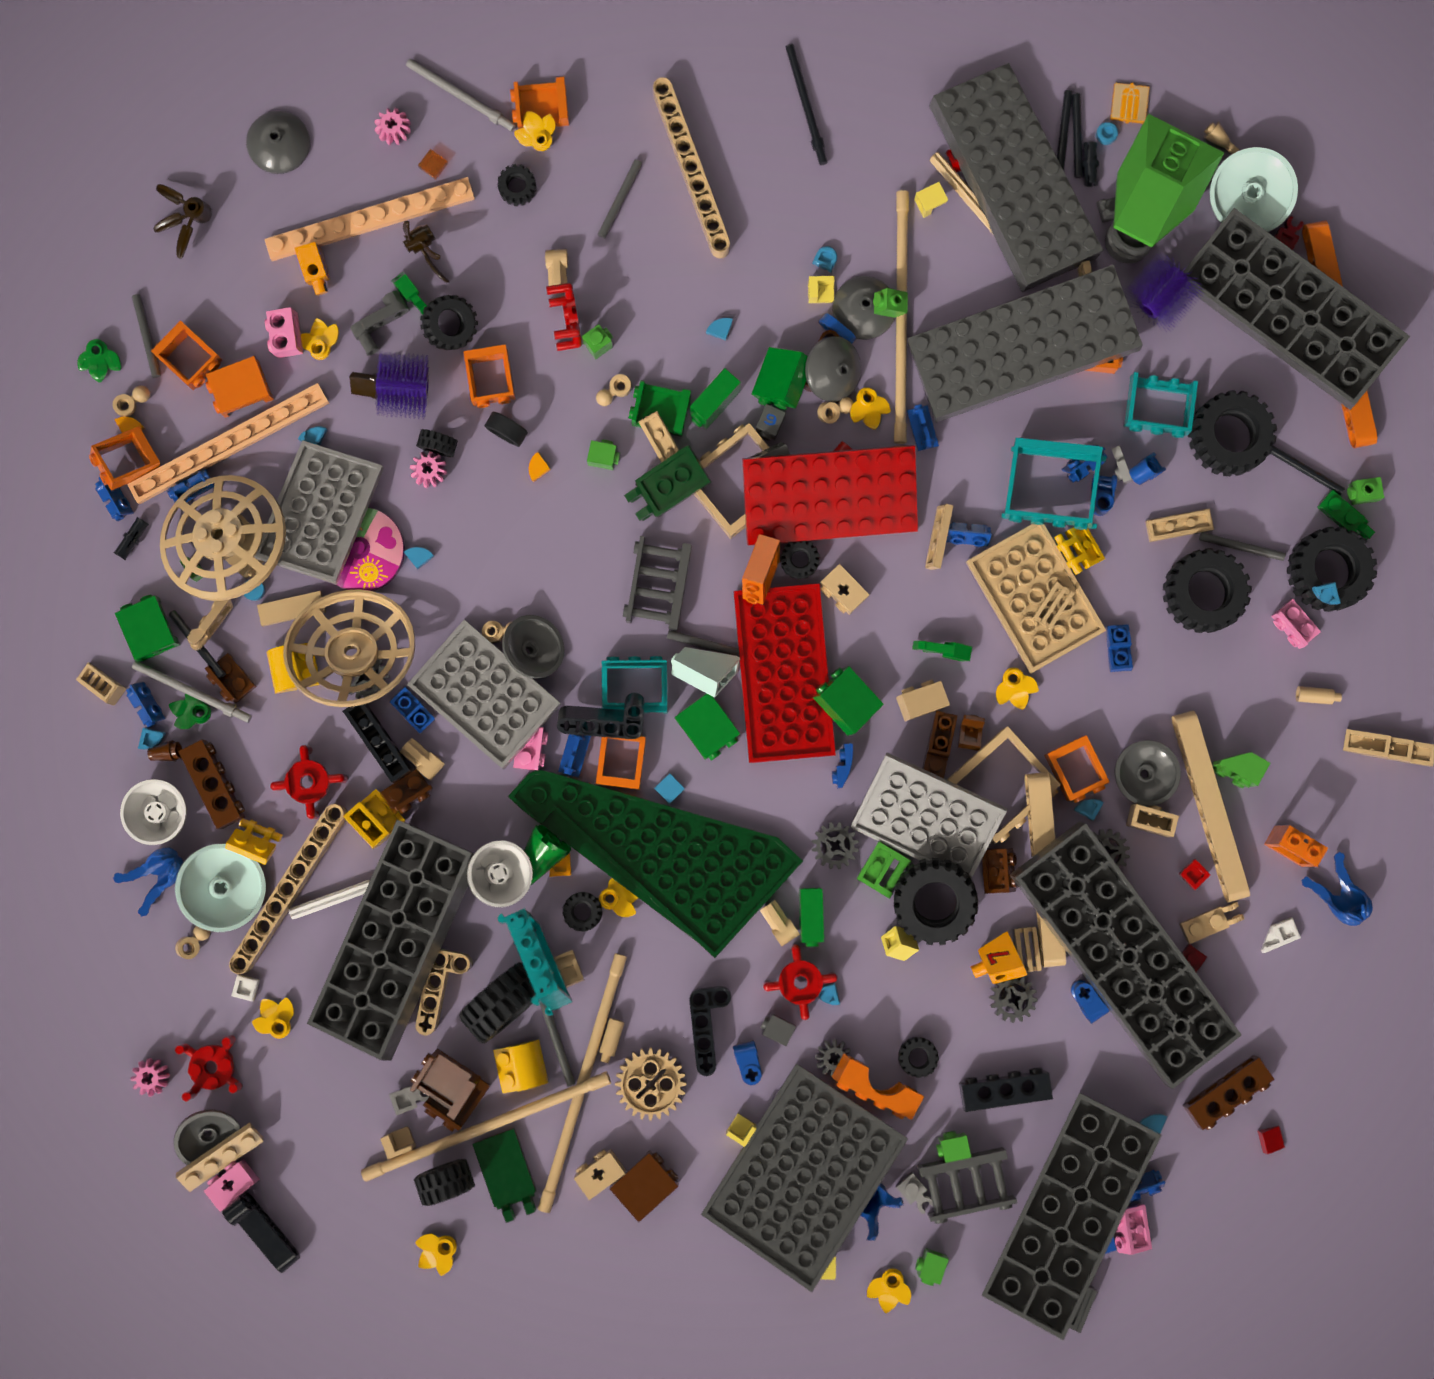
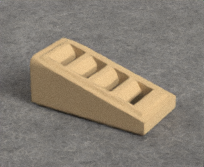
M89 662L76 679L105 703L113 706L116 705L126 690L123 685ZM92 672H94L95 674L93 675V677L90 679L89 682H87L89 676L92 674ZM101 677V679L99 680V682L97 683V685L94 687L95 683H96V682L98 681V679ZM106 683H108L103 692H101Z

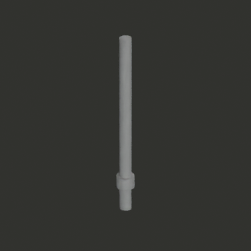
M409 59L407 61V67L486 115L494 124H500L511 132L514 131L516 124L503 117V113L496 109L492 110L414 60Z
M135 661L132 665L133 669L223 711V714L231 718L234 716L247 723L252 718V715L238 709V706L216 699L145 664Z

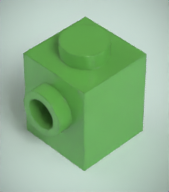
M890 288L875 292L873 299L874 314L893 318L907 314L908 292Z
M600 324L582 336L584 345L595 360L613 348L611 341L613 336L607 328L602 329Z
M602 439L601 442L591 440L587 464L613 470L614 464L618 465L620 452H617V446L613 445L614 442Z
M1381 477L1355 480L1348 484L1347 496L1351 500L1352 505L1373 503L1384 499Z
M956 1131L943 1133V1137L938 1138L939 1144L936 1145L939 1158H943L945 1163L971 1158L967 1135L964 1132L956 1134Z
M925 1248L923 1256L918 1257L915 1266L921 1282L930 1286H934V1283L941 1285L949 1260L946 1254Z

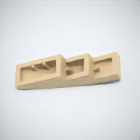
M1346 729L1343 751L1433 767L1434 744Z

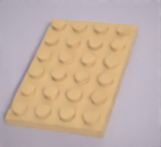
M1031 524L966 561L967 566L1030 674L1106 631L1044 524ZM1057 581L1061 586H1065L1068 588L1067 590L1075 594L1053 628L1049 630L1032 619V617ZM1057 589L1043 609L1039 616L1041 619L1052 605L1060 590ZM1066 594L1062 596L1046 622L1050 623L1067 597Z

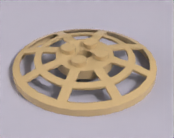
M234 475L206 479L205 482L202 481L188 489L177 499L166 516L160 535V553L164 568L176 585L192 596L211 601H223L240 597L258 587L277 566L285 545V518L275 497L265 487L251 479ZM224 481H238L252 486L255 490L244 497L235 492L223 491ZM215 483L213 493L199 498L191 505L185 502L199 489ZM263 495L272 507L276 523L262 524L261 516L252 502ZM224 497L240 501L231 511L221 508L222 498ZM213 499L212 510L203 515L195 510L204 502ZM180 508L184 511V514L178 523L176 536L166 539L173 516ZM248 508L255 524L244 525L238 516ZM190 516L196 521L193 532L182 535L186 520ZM218 530H223L222 537L215 539V533ZM276 532L273 550L267 562L262 565L254 556L260 547L263 533ZM255 533L253 544L250 550L246 552L241 547L245 534ZM193 542L197 551L189 561L184 553L182 544ZM176 546L178 556L186 566L180 577L173 572L166 556L167 548ZM235 554L242 559L230 568L224 569L223 560ZM203 557L214 560L215 571L203 570L196 566ZM247 565H250L258 572L244 584L233 589H226L225 577L239 572ZM193 572L204 578L216 579L218 592L198 590L186 583Z
M343 590L321 597L311 603L297 616L289 628L284 642V663L290 679L305 696L328 706L354 707L379 699L400 683L412 664L416 640L407 614L392 599L368 590ZM355 600L354 612L339 614L329 620L320 611L337 602ZM367 600L379 603L394 613L384 622L375 615L363 613V602ZM314 616L320 623V626L312 634L308 645L295 644V639L302 626L308 619ZM399 619L407 630L409 648L397 649L396 638L391 628ZM353 620L352 627L337 631L333 626L342 621ZM362 620L372 622L378 625L379 628L370 634L368 631L361 629ZM326 631L331 638L328 640L325 648L315 647L320 636ZM386 633L391 649L378 650L376 641ZM349 649L357 650L352 656L346 655ZM292 652L306 654V664L312 676L299 681L293 668ZM313 656L325 657L328 666L317 672L314 667ZM408 657L402 671L388 685L383 678L391 670L395 659ZM377 659H389L379 675L372 669ZM332 673L343 676L342 685L331 684L324 680V678ZM365 674L370 679L367 683L351 687L353 677ZM318 682L321 686L340 693L337 701L327 700L314 695L306 688ZM374 685L380 689L377 693L365 698L347 701L349 693L363 691Z

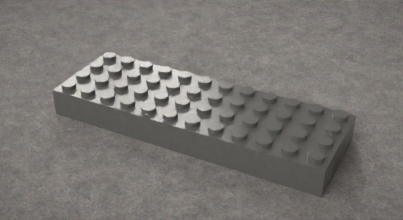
M1077 822L1010 874L1011 878L1165 1085L1174 1089L1241 1036L1239 1030L1086 823Z

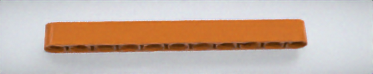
M1324 220L1304 224L1302 235L1308 262L1343 287L1328 222ZM1366 391L1351 410L1341 404L1350 444L1353 448L1377 443V431L1368 392Z

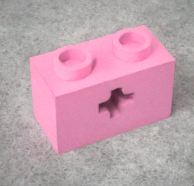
M244 1159L238 1163L236 1161L231 1162L224 1168L226 1170L224 1175L220 1177L217 1174L207 1182L209 1187L204 1192L220 1212L260 1180ZM233 1180L234 1184L228 1187L229 1181Z

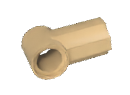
M567 249L545 250L549 286L567 283Z
M413 738L400 751L430 781L445 765L435 754L429 753Z
M775 900L760 909L781 946H784L800 935Z

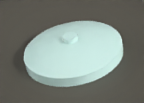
M1261 147L1246 148L1229 156L1217 168L1210 185V204L1221 224L1235 208L1269 232L1282 224L1292 212L1297 200L1298 182L1292 166L1279 153Z
M213 844L195 851L182 864L175 882V896L183 915L197 927L213 932L235 930L248 923L261 908L266 891L265 877L259 863L226 849V844Z

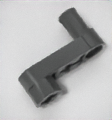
M398 290L389 292L382 298L385 304L384 308L361 319L350 327L356 340L360 341L367 356H371L379 351L371 333L402 317L409 311Z

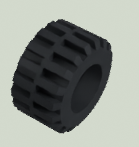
M444 295L430 301L428 306L423 309L424 314L420 318L422 320L420 327L421 330H424L423 336L428 338L429 343L435 345L436 348L445 350L459 349L474 339L472 336L477 333L475 327L478 325V320H475L477 313L476 311L473 312L471 309L473 306L471 303L467 304L466 299L458 298L457 295ZM444 310L455 312L459 318L460 327L455 335L448 336L439 328L438 319Z
M457 1159L418 1174L414 1178L422 1206H431L450 1200L470 1191L475 1186L467 1159Z

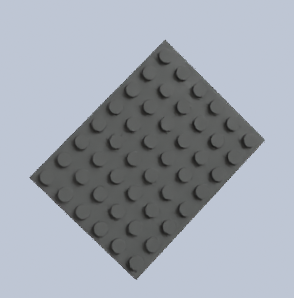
M796 1064L758 1123L754 1134L737 1156L701 1215L804 1288L813 1292L909 1138Z

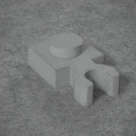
M1121 447L1112 448L1118 468L1114 469L1118 481L1123 480L1124 484L1133 482Z
M410 1086L389 1094L396 1116L417 1108L415 1101H426L429 1096L422 1097L418 1089L414 1092L410 1091Z
M913 1172L896 1185V1188L910 1205L914 1201L917 1202V1208L922 1214L926 1213L922 1208L924 1202H929L933 1207L932 1199L923 1195L927 1189Z

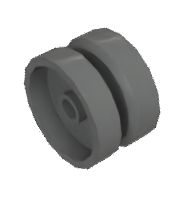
M1113 221L1105 236V246L1109 254L1117 261L1125 264L1137 263L1143 260L1152 247L1113 228Z

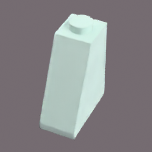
M684 647L671 660V674L716 697L738 673L740 657Z

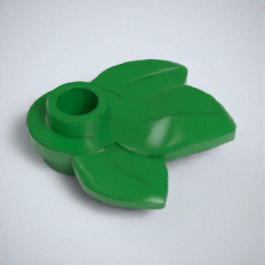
M100 339L89 341L86 351L81 353L77 360L78 369L80 371L89 370L91 377L97 382L104 380L108 369L121 370V361L117 353L109 350L107 344ZM95 346H98L100 348V352L98 354H95L93 351V348Z
M185 694V700L169 704L171 712L178 717L174 726L180 729H189L196 723L203 724L211 717L210 707L188 694ZM199 711H203L204 715L198 717L197 713Z

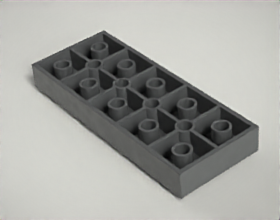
M1009 63L933 96L929 107L955 159L958 160L959 167L974 193L981 210L985 214L990 229L1022 292L1079 267L1084 261L1091 262L1098 258L1103 249Z
M1235 208L1183 271L1187 277H1192L1188 279L1191 280L1189 282L1193 283L1191 284L1192 287H1195L1193 289L1198 292L1192 291L1195 296L1197 295L1201 298L1200 300L1349 410L1355 406L1410 338L1403 330Z
M1114 265L908 338V346L935 423L1140 351L1143 346Z
M400 820L396 821L307 1022L308 1025L379 1060L392 1061L469 885L467 870L469 862L474 855L473 852Z
M1079 1093L981 1296L1064 1341L1162 1135Z

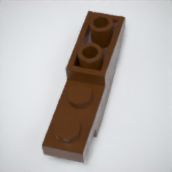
M936 710L922 769L944 779L958 715Z

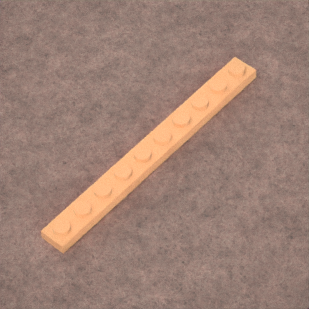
M466 177L265 239L270 259L275 261L295 255V247L316 242L321 247L475 200L469 179Z
M317 383L127 485L136 502L141 504L168 490L169 487H173L197 474L198 471H203L322 408L329 404Z

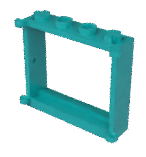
M1015 438V445L1011 447L1013 459L1006 508L1001 518L1009 519V521L1013 522L1030 520L1035 525H1043L1044 522L1053 523L1052 526L1055 527L1073 525L1075 529L1087 530V528L1097 529V524H1093L1101 462H1106L1107 457L1102 456L1103 447ZM1019 454L1096 462L1089 518L1011 510Z
M525 908L506 917L503 914L498 915V922L501 924L506 923L536 993V996L532 998V1004L538 1006L541 1005V1001L547 1006L545 1014L552 1016L554 1015L552 1011L572 1003L573 1001L540 923Z

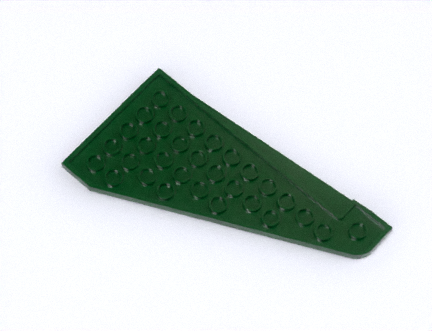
M544 770L529 773L507 796L526 814L541 825H544L550 832L698 942L714 958L718 956L803 862L778 837Z

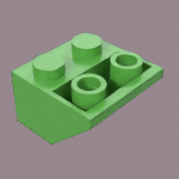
M1252 752L1211 762L1216 775L1222 778L1225 776L1232 779V784L1242 789L1244 787L1258 786L1270 765V762Z

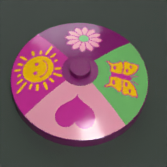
M368 507L337 583V586L344 590L376 591L389 584L400 571L405 555L404 539L398 526L383 512Z

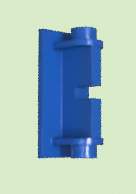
M920 404L914 406V409L907 410L917 450L922 451L939 446L928 405L923 406Z
M1071 459L1067 462V466L1062 468V471L1070 473L1068 478L1072 483L1075 481L1079 482L1090 474L1086 468L1088 465L1092 471L1095 470L1096 462Z
M207 469L198 471L197 474L173 487H169L167 493L176 502L188 489L202 481L205 482L206 479L211 477ZM214 483L199 489L185 502L214 488Z
M99 477V481L95 484V490L103 502H107L110 499L111 502L106 505V508L112 519L120 521L124 518L123 515L133 514L130 502L125 498L120 487L111 491L108 484L104 485Z
M952 522L949 525L946 542L955 545L988 546L992 535L990 533L991 527L971 524V530H967V523Z
M144 682L130 685V688L126 690L128 693L126 696L129 698L134 709L141 705L142 709L137 714L143 725H147L150 728L156 724L155 722L166 719L160 706L154 700L150 689Z
M569 734L558 772L579 778L591 736Z
M1151 1170L1143 1174L1141 1178L1142 1183L1138 1184L1130 1203L1141 1199L1140 1195L1149 1192V1195H1154L1162 1191L1161 1188L1164 1187L1165 1181L1159 1182L1162 1179L1159 1170Z

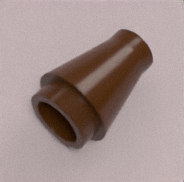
M171 740L149 748L147 755L150 761L176 762L178 759H181L178 751L182 750V746L178 741Z

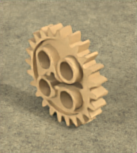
M650 1047L648 1053H645L644 1049L641 1048L639 1056L632 1052L633 1060L626 1057L625 1061L628 1065L619 1066L624 1072L616 1074L621 1079V1081L615 1082V1086L621 1087L616 1092V1095H623L619 1102H627L625 1110L633 1108L632 1116L640 1112V1119H643L645 1114H648L650 1121H652L653 1114H656L658 1119H661V1112L669 1116V1108L677 1109L674 1102L682 1103V1099L678 1095H685L686 1092L680 1089V1087L686 1085L685 1081H680L685 1076V1073L678 1072L682 1065L675 1066L674 1063L677 1058L674 1057L669 1060V1052L664 1056L661 1055V1048L658 1049L657 1053H653L652 1047ZM649 1062L654 1063L657 1066L656 1072L652 1074L647 1073L645 1065ZM664 1069L665 1073L655 1081V1088L649 1087L640 1098H637L636 1095L646 1087V1080H653ZM637 1078L641 1081V1087L639 1089H632L629 1081ZM664 1078H669L673 1085L670 1089H664L661 1087L660 1081ZM646 1095H655L657 1102L654 1105H648L644 1099Z

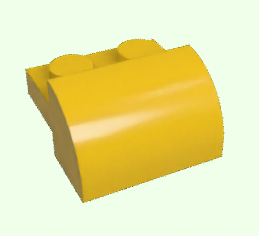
M284 645L266 652L275 694L297 690L285 667ZM292 652L293 668L299 681L312 676L306 664V654ZM313 656L314 667L318 672L315 656ZM317 682L309 687L318 686L320 684Z
M377 789L371 792L364 800L359 801L343 816L373 849L389 838L397 820L406 821L399 813L393 814Z
M539 1039L493 1050L502 1093L523 1091L549 1083Z

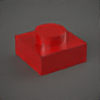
M1193 859L1178 875L1193 890H1196L1211 874L1196 859Z

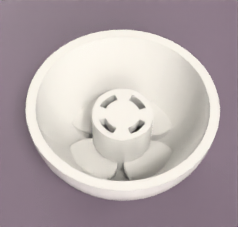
M156 779L142 781L133 786L125 795L120 809L121 822L125 831L134 840L147 845H158L173 839L183 828L187 816L186 802L180 791L170 783Z
M494 841L485 844L474 853L468 865L467 879L470 889L480 901L494 907H506L521 900L529 890L532 881V865L527 854L516 844L508 841Z

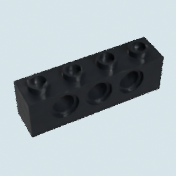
M368 704L347 707L343 710V713L391 783H395L413 772V769L402 753H400Z
M1042 1067L1031 1068L1029 1073L1021 1074V1071L1007 1072L1008 1076L999 1077V1074L986 1075V1079L977 1080V1077L965 1078L964 1082L959 1083L963 1110L971 1112L1052 1100L1053 1094L1049 1072L1043 1070ZM1026 1080L1032 1081V1088L1029 1091H1023L1022 1084ZM1009 1083L1011 1086L1010 1092L1008 1094H1001V1086ZM984 1086L988 1087L989 1094L984 1098L979 1097V1089Z

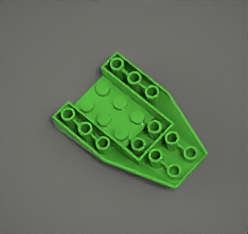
M1148 114L1117 172L1113 228L1150 247L1156 245L1194 212L1224 152Z

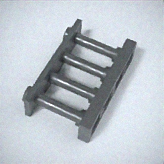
M640 536V540L635 541L633 554H637L629 604H625L623 609V617H626V623L631 624L633 616L664 621L665 624L669 625V630L678 631L692 548L691 544L683 543L682 548L675 550L645 545V536ZM643 553L676 558V561H680L679 569L671 571L641 566ZM639 574L672 579V582H676L675 591L667 592L637 587ZM635 596L668 600L669 603H673L671 612L662 613L634 608Z
M1000 1147L972 1153L971 1158L948 1163H945L944 1160L917 1165L919 1175L928 1180L934 1207V1212L927 1213L930 1222L934 1221L935 1224L947 1222V1218L998 1207L1000 1210L1012 1208V1204H1016L1017 1199L1014 1195L1008 1196L1001 1166L1002 1160L1008 1159L1006 1150ZM990 1163V1166L993 1167L999 1198L986 1201L980 1168L982 1164ZM968 1168V1170H971L978 1203L964 1204L958 1176L959 1169ZM946 1172L950 1176L956 1207L943 1210L936 1178L938 1174Z

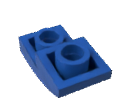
M1129 624L1107 626L1110 672L1132 671L1133 664L1130 650L1132 643Z
M406 687L402 688L389 701L419 734L435 720V717Z
M853 743L843 744V749H839L840 762H844V766H836V771H832V783L837 785V789L843 788L848 778L853 758Z

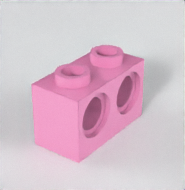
M291 307L267 311L265 327L269 332L270 340L267 341L269 351L278 358L303 354L298 313ZM281 319H285L284 324L278 327V322ZM287 339V345L281 348L282 341Z

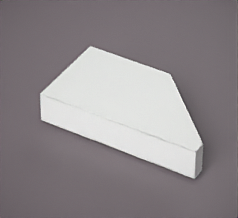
M1292 917L1270 925L1261 948L1262 953L1301 938Z

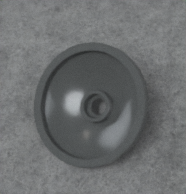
M272 111L260 116L253 122L247 133L246 147L250 158L260 169L273 174H284L295 170L304 162L310 149V136L304 123L295 115L284 111ZM278 135V138L273 140L272 136Z
M860 276L850 279L839 288L833 302L834 318L848 328L856 336V339L868 340L881 336L890 328L895 318L874 314L873 299L875 292L889 287L874 277ZM868 301L870 305L868 307H864L862 305V302Z
M831 336L823 338L813 346L807 357L805 367L806 379L811 391L818 398L830 402L840 401L854 391L861 374V362L857 350L848 340L842 337Z
M536 615L521 616L511 622L504 632L502 641L504 655L508 663L518 673L529 678H544L555 672L561 665L565 651L564 642L557 628L547 619ZM526 648L529 649L530 654L526 652Z
M1145 740L1133 743L1122 751L1116 761V784L1120 792L1135 804L1143 806L1161 804L1175 793L1180 783L1181 769L1177 757L1167 746L1159 742ZM1142 770L1147 771L1148 775L1146 778L1141 776Z
M213 1109L198 1111L185 1118L177 1127L174 1134L175 1152L178 1158L188 1165L241 1129V1127L232 1115L224 1111Z

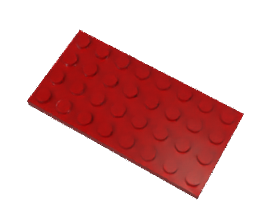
M914 445L742 458L747 545H755L759 534L780 540V543L918 532L916 455Z
M820 583L769 588L764 604L750 603L743 599V590L734 591L749 763L836 756L832 718L813 699L818 693L816 689L822 683L829 682Z

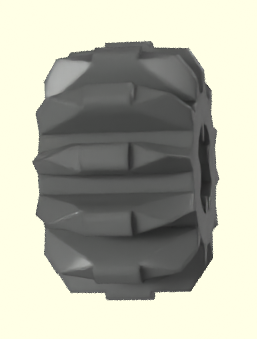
M836 1039L832 1040V1046L825 1040L826 1049L821 1046L817 1048L823 1054L815 1055V1059L822 1060L816 1065L818 1068L825 1066L822 1071L823 1074H827L829 1069H831L830 1074L832 1076L843 1054L851 1052L850 1048L842 1050L845 1046L843 1041L837 1047ZM833 1052L835 1055L839 1054L836 1063H833L832 1060L831 1062L828 1061L831 1058L830 1054Z

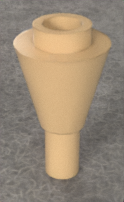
M1212 122L1205 129L1204 133L1206 135L1204 139L1225 148L1231 155L1239 151L1230 141L1220 122L1216 124Z

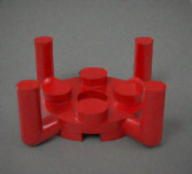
M564 283L546 286L547 295L565 292L564 296L549 299L550 307L563 305L566 329L554 331L555 340L563 338L573 339L557 342V351L580 348L582 341L572 284Z
M302 745L299 748L301 761L296 762L285 776V780L272 782L270 788L275 791L286 789L287 793L294 800L305 804L306 815L309 819H318L320 814L318 811H315L314 803L327 795L330 783H346L348 776L341 773L329 775L322 764L309 760V755L313 751L312 748ZM309 775L313 779V784L310 788H305L302 785V779Z
M793 944L791 946L793 961L782 969L779 981H765L763 988L765 991L780 990L789 1002L799 1005L801 1018L807 1020L810 1016L808 1004L818 997L823 984L836 982L838 976L834 972L821 975L814 964L802 960L800 947L797 944ZM798 976H803L807 980V985L802 989L794 985V981Z
M230 1035L223 1038L222 1046L207 1045L196 1050L189 1044L184 1043L175 1048L177 1054L185 1053L191 1057L188 1074L193 1080L194 1085L189 1091L183 1093L182 1099L184 1101L195 1098L202 1088L214 1090L228 1084L230 1093H236L243 1088V1084L233 1077L234 1063L232 1054L229 1052L236 1041L235 1036ZM209 1061H214L217 1064L215 1073L208 1072L206 1065Z

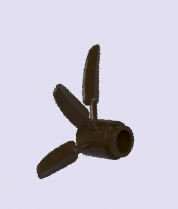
M158 184L156 186L157 192L176 205L184 204L185 214L181 215L178 212L162 219L154 226V232L158 233L177 226L183 222V219L189 217L188 224L181 227L177 241L176 255L179 259H182L193 232L191 227L193 220L197 223L209 221L212 216V210L207 203L198 197H191L185 201L183 195L166 185Z
M404 221L403 231L406 240L402 242L408 252L413 251L417 254L421 251L433 272L441 280L449 283L450 281L430 260V257L439 260L441 255L433 252L428 247L436 239L428 225L426 224L423 227L420 225L410 231V221Z

